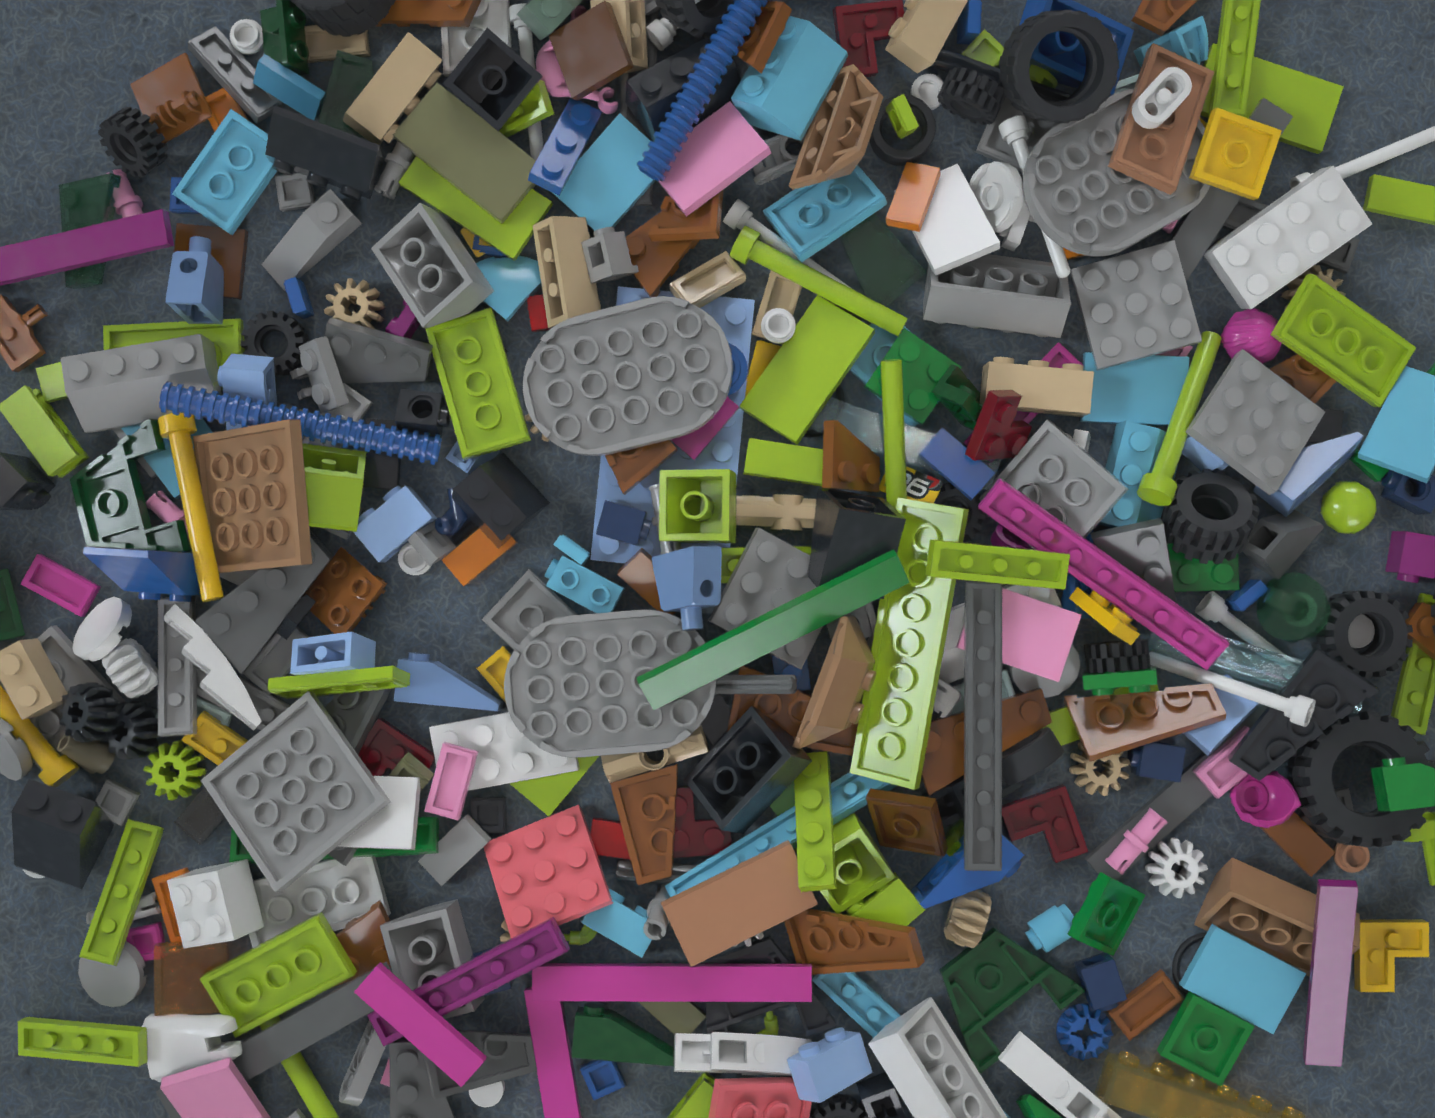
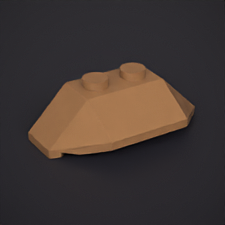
M854 64L841 68L808 128L789 183V187L793 190L850 175L865 154L883 96Z
M848 613L839 619L828 653L792 747L801 749L851 727L852 723L857 724L864 709V705L860 701L864 690L870 691L876 677V671L872 670L875 660L854 615Z

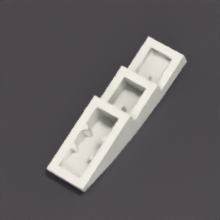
M174 604L165 614L164 621L189 641L183 647L182 654L207 674L199 687L254 731L262 721L240 678L227 658L203 629Z

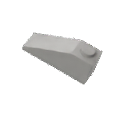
M329 189L302 213L261 265L286 291L284 280L294 277L301 278L362 223L345 203Z

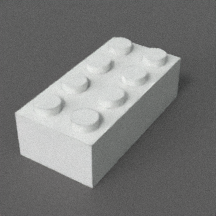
M1330 166L1316 171L1207 249L1204 257L1241 309H1252L1371 226L1372 222L1335 167Z

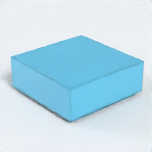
M560 535L553 544L580 565H585L591 556L590 552L566 535Z

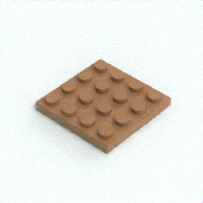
M288 419L193 436L194 454L219 573L312 564L300 420Z

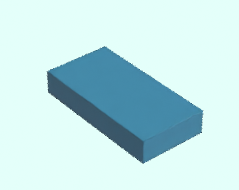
M264 54L259 59L253 84L307 118L315 121L321 112L326 92L284 67L268 55Z

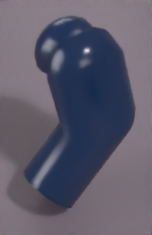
M453 488L447 489L450 508L442 518L438 517L435 521V529L441 535L451 536L457 533L468 519V515L452 499Z

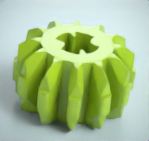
M174 741L171 746L168 743L160 744L158 747L159 752H151L147 756L153 764L145 766L143 771L152 774V778L146 781V785H157L155 795L161 796L166 793L168 800L173 801L179 795L183 798L191 796L192 789H198L202 786L198 776L205 775L207 770L201 767L197 768V763L202 762L204 756L192 757L195 750L189 745L184 748L182 741ZM173 765L174 769L179 770L180 774L176 776V772L170 771V766Z

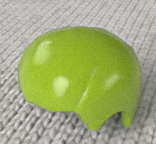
M1339 481L1323 495L1320 513L1326 525L1336 532L1355 534L1367 527L1374 519L1377 511L1376 499L1369 488L1356 481Z

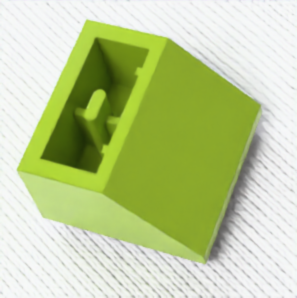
M302 443L309 526L357 532L366 452Z

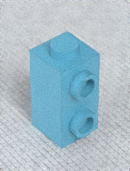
M564 555L561 556L560 560L554 558L545 573V577L549 579L546 584L548 588L595 613L613 612L625 590L619 584Z
M608 888L613 904L582 916L580 921L642 958L652 939L645 935L643 930L648 918L647 910L637 905L635 910H632L623 904L625 897Z

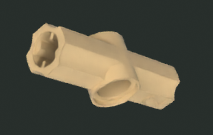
M774 494L772 497L736 495V525L771 527L773 530L789 529L792 531H802V528L813 529L816 499L787 494Z
M700 725L685 740L663 749L664 757L660 761H652L648 758L646 752L602 755L601 759L605 775L609 783L646 771L659 770L666 765L707 753L709 748L705 733Z

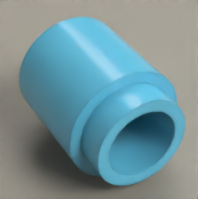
M1065 904L1059 907L1054 905L1027 922L1030 930L1026 931L1025 934L1036 951L1042 948L1048 953L1071 938L1067 933L1072 926L1074 916Z

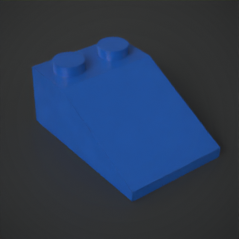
M1027 0L1019 26L1030 16H1036L1045 11L1057 10L1083 11L1088 13L1089 16L1096 17L1102 21L1104 27L1108 28L1112 33V38L1118 48L1119 69L1117 71V81L1110 92V96L1114 95L1134 30L1073 0ZM1057 31L1046 35L1037 44L1032 53L1030 65L1032 64L1047 70L1060 84L1078 88L1085 75L1086 56L1081 43L1073 34Z
M84 547L83 554L121 589L139 592L138 599L160 600L161 594H170L169 601L191 602L192 595H201L192 553Z
M963 834L946 852L945 856H942L911 891L918 903L926 909L999 882L1004 876L1007 878L1012 876L1020 867V859L1024 854L1002 835V871H966L964 869Z

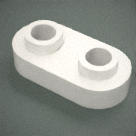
M1178 67L1164 69L1133 103L1132 115L1134 120L1146 129L1159 127L1190 94L1192 83L1189 75Z

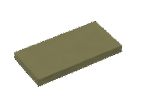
M437 82L396 129L395 133L392 134L395 140L501 224L504 223L535 185L528 181V177L536 160Z

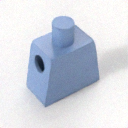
M200 236L190 237L189 251H176L173 253L165 302L188 324H223L224 270L211 255L212 241Z
M691 546L652 557L661 609L664 612H681L682 631L703 629L702 609L717 606L721 601V547Z

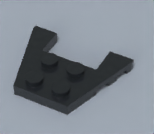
M771 936L751 942V946L743 945L705 960V964L792 963ZM813 990L812 1002H706V1034H711L712 1032L729 1033L727 1026L792 1003L796 1004L807 1037L836 1027V1022Z

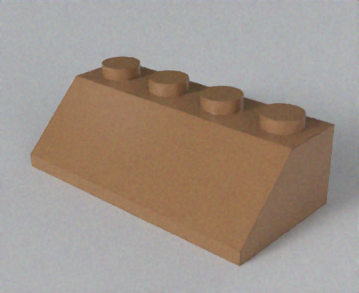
M1231 858L1216 873L1194 925L1208 931L1211 924H1214L1301 969L1310 977L1316 895L1235 858ZM1356 913L1352 954L1360 948V914Z

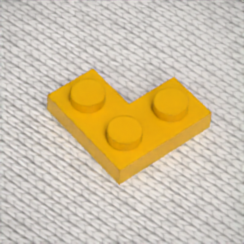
M1077 587L1069 597L1070 600L1108 631L1128 644L1132 645L1140 635L1137 632L1138 629L1130 623L1132 619L1128 614L1114 604L1109 608L1108 605L1111 602L1094 590L1089 595Z
M1423 919L1360 920V948L1354 953V989L1359 992H1395V957H1429V922Z

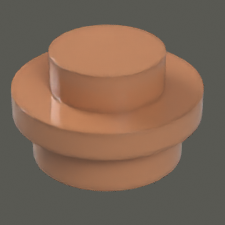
M1337 843L1334 848L1336 852L1333 855L1334 861L1339 868L1346 872H1359L1369 863L1370 853L1368 847Z

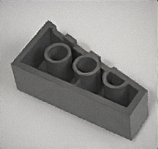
M310 530L312 564L259 569L195 620L240 674L250 666L277 631L287 614L308 591L334 557L313 530Z

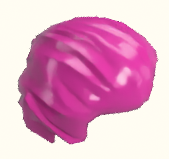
M1253 308L1236 312L1223 329L1221 343L1231 359L1237 352L1243 349L1262 364L1267 363L1277 355L1282 344L1270 335L1278 321L1272 315L1264 313L1259 309Z
M1272 771L1260 781L1247 774L1230 789L1229 793L1231 803L1240 819L1257 827L1269 828L1270 826L1283 824L1301 806V801L1294 787L1288 779L1278 774V771Z

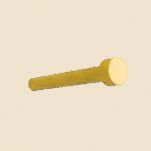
M173 413L166 414L158 418L161 437L170 441L202 602L219 600L224 598L191 440V435L197 432L194 415H191L190 418L184 417V413L179 415H173Z
M0 685V718L13 727L11 733L16 739L20 737L26 743L31 757L42 769L38 775L42 782L54 788L58 787L73 776L80 767L68 756H60L29 718L21 719L8 693Z

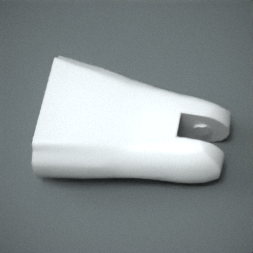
M155 1013L147 1016L141 1026L147 1027V1065L149 1075L152 1080L154 1079L158 1082H161L163 1077L229 1057L234 1060L242 1054L241 1041L221 1043V1035L238 1029L235 1017L229 1015Z

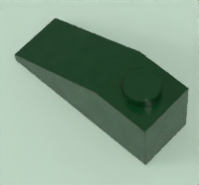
M589 1002L585 1003L584 1007H578L572 1058L674 1066V1047L614 1010L605 1009L604 1004Z

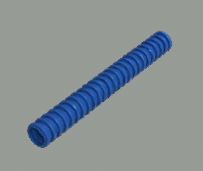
M733 0L734 4H729L727 8L729 13L723 14L721 18L723 23L716 26L717 34L711 35V44H706L704 47L705 54L701 53L699 56L700 63H695L693 66L694 73H689L687 76L689 82L683 83L681 87L683 92H678L676 95L678 101L676 103L672 102L670 106L672 109L671 113L666 112L665 118L667 120L659 124L661 130L654 133V142L650 141L648 143L650 149L643 152V161L637 162L636 165L642 173L656 181H664V172L670 171V162H675L677 158L675 153L681 152V143H686L688 140L686 134L692 133L694 129L692 124L698 123V114H703L705 111L703 105L709 104L711 100L709 95H714L716 92L714 86L720 85L722 81L720 76L726 75L728 71L726 66L733 63L732 56H737L739 52L737 47L744 44L745 40L743 37L749 35V26L755 25V16L759 17L762 11L760 8L766 6L767 0Z
M169 381L163 385L159 401V408L162 413H167L170 410L173 415L184 413V417L187 418L195 415L198 420L206 417L208 422H213L216 419L219 421V424H225L227 421L230 422V426L234 427L237 424H241V427H248L288 419L300 420L302 439H304V436L309 437V441L312 442L315 439H320V443L323 444L326 441H331L333 446L341 443L343 448H348V445L354 446V450H359V447L365 448V452H370V449L376 450V454H381V451L387 452V456L390 457L392 453L398 454L397 457L400 459L403 456H408V460L411 461L414 458H419V462L424 463L425 460H429L432 465L438 462L442 441L439 434L431 437L429 432L421 435L418 430H414L411 433L408 432V428H403L401 431L397 430V426H392L390 429L386 428V424L383 423L380 426H375V422L370 421L369 424H365L362 419L355 422L352 417L344 420L342 415H337L334 418L331 417V413H325L324 416L320 415V411L316 410L314 413H309V409L303 408V411H298L296 406L288 409L286 404H281L278 407L275 406V402L264 404V400L260 399L257 402H253V399L250 397L242 400L240 395H235L232 398L229 393H224L222 396L215 390L212 393H207V389L204 388L196 391L194 386L186 389L184 384H178L176 387Z

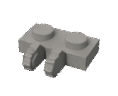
M327 336L315 338L299 346L300 360L303 367L294 369L290 374L292 379L297 380L309 377L312 386L297 392L299 400L313 397L321 413L349 404Z

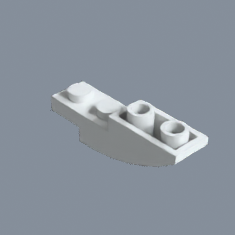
M1021 1031L1017 1033L998 1057L1000 1061L1066 1118H1122Z
M675 1033L674 1072L792 1076L787 1059L799 1052L798 1048L806 1043H810L811 1040L747 1033Z

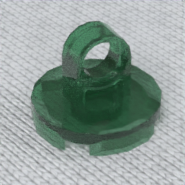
M1297 572L1285 573L1279 580L1276 578L1270 580L1266 584L1267 592L1258 599L1256 604L1257 618L1263 629L1273 637L1290 643L1316 636L1327 624L1331 612L1324 587L1312 577Z

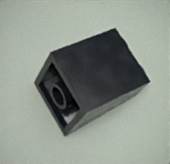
M819 487L815 508L808 573L809 579L816 587H819L893 549L897 553L906 519L883 497Z
M29 779L11 811L14 865L41 876L83 889L114 824L97 802Z

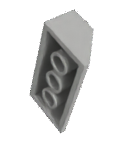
M987 254L936 276L928 263L923 300V320L933 321L938 324L966 325L970 328L996 329L1006 333L1018 332L1034 334L1038 337L1061 338L1071 300L1068 276L1066 278L1058 277L1053 263Z
M202 334L61 357L65 392L85 433L140 425L145 420H158L159 417L172 413L170 410L167 413H162L159 408L161 390L167 381L172 382L173 386L176 387L178 384H184L186 389L194 386L196 391L204 388L207 389V393H212L215 390L219 392V395H222L221 387L217 381L218 365L215 346L211 340Z

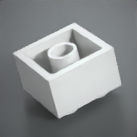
M248 859L195 869L167 880L183 948L233 941L264 927Z

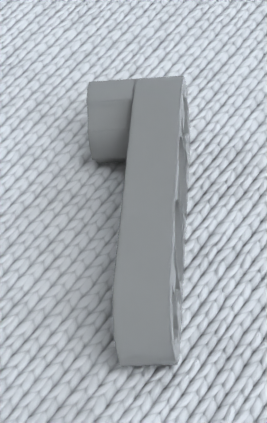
M370 1020L342 1082L339 1094L340 1103L356 1107L362 1103L386 1046L383 1047Z

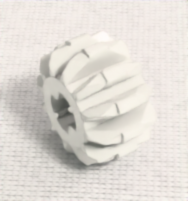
M126 638L122 640L108 655L102 658V665L106 669V674L111 678L112 684H115L120 692L131 699L138 698L143 694L146 695L158 685L156 663L143 646L134 639Z
M1172 837L1169 841V847L1160 841L1157 844L1158 849L1161 851L1159 854L1153 851L1148 852V856L1155 860V863L1145 866L1146 871L1153 873L1149 882L1153 886H1159V892L1165 896L1172 892L1174 897L1182 898L1184 890L1191 895L1195 894L1193 884L1195 882L1201 885L1205 884V880L1198 876V874L1208 870L1207 865L1199 862L1204 856L1202 851L1198 849L1193 850V843L1188 840L1181 844L1179 839ZM1174 863L1182 866L1179 873L1171 870Z

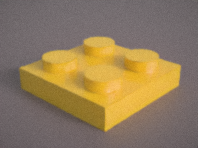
M1220 108L1213 109L1210 113L1189 178L1251 200L1259 199L1282 130Z

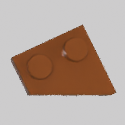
M838 420L824 421L822 488L879 492L880 457Z

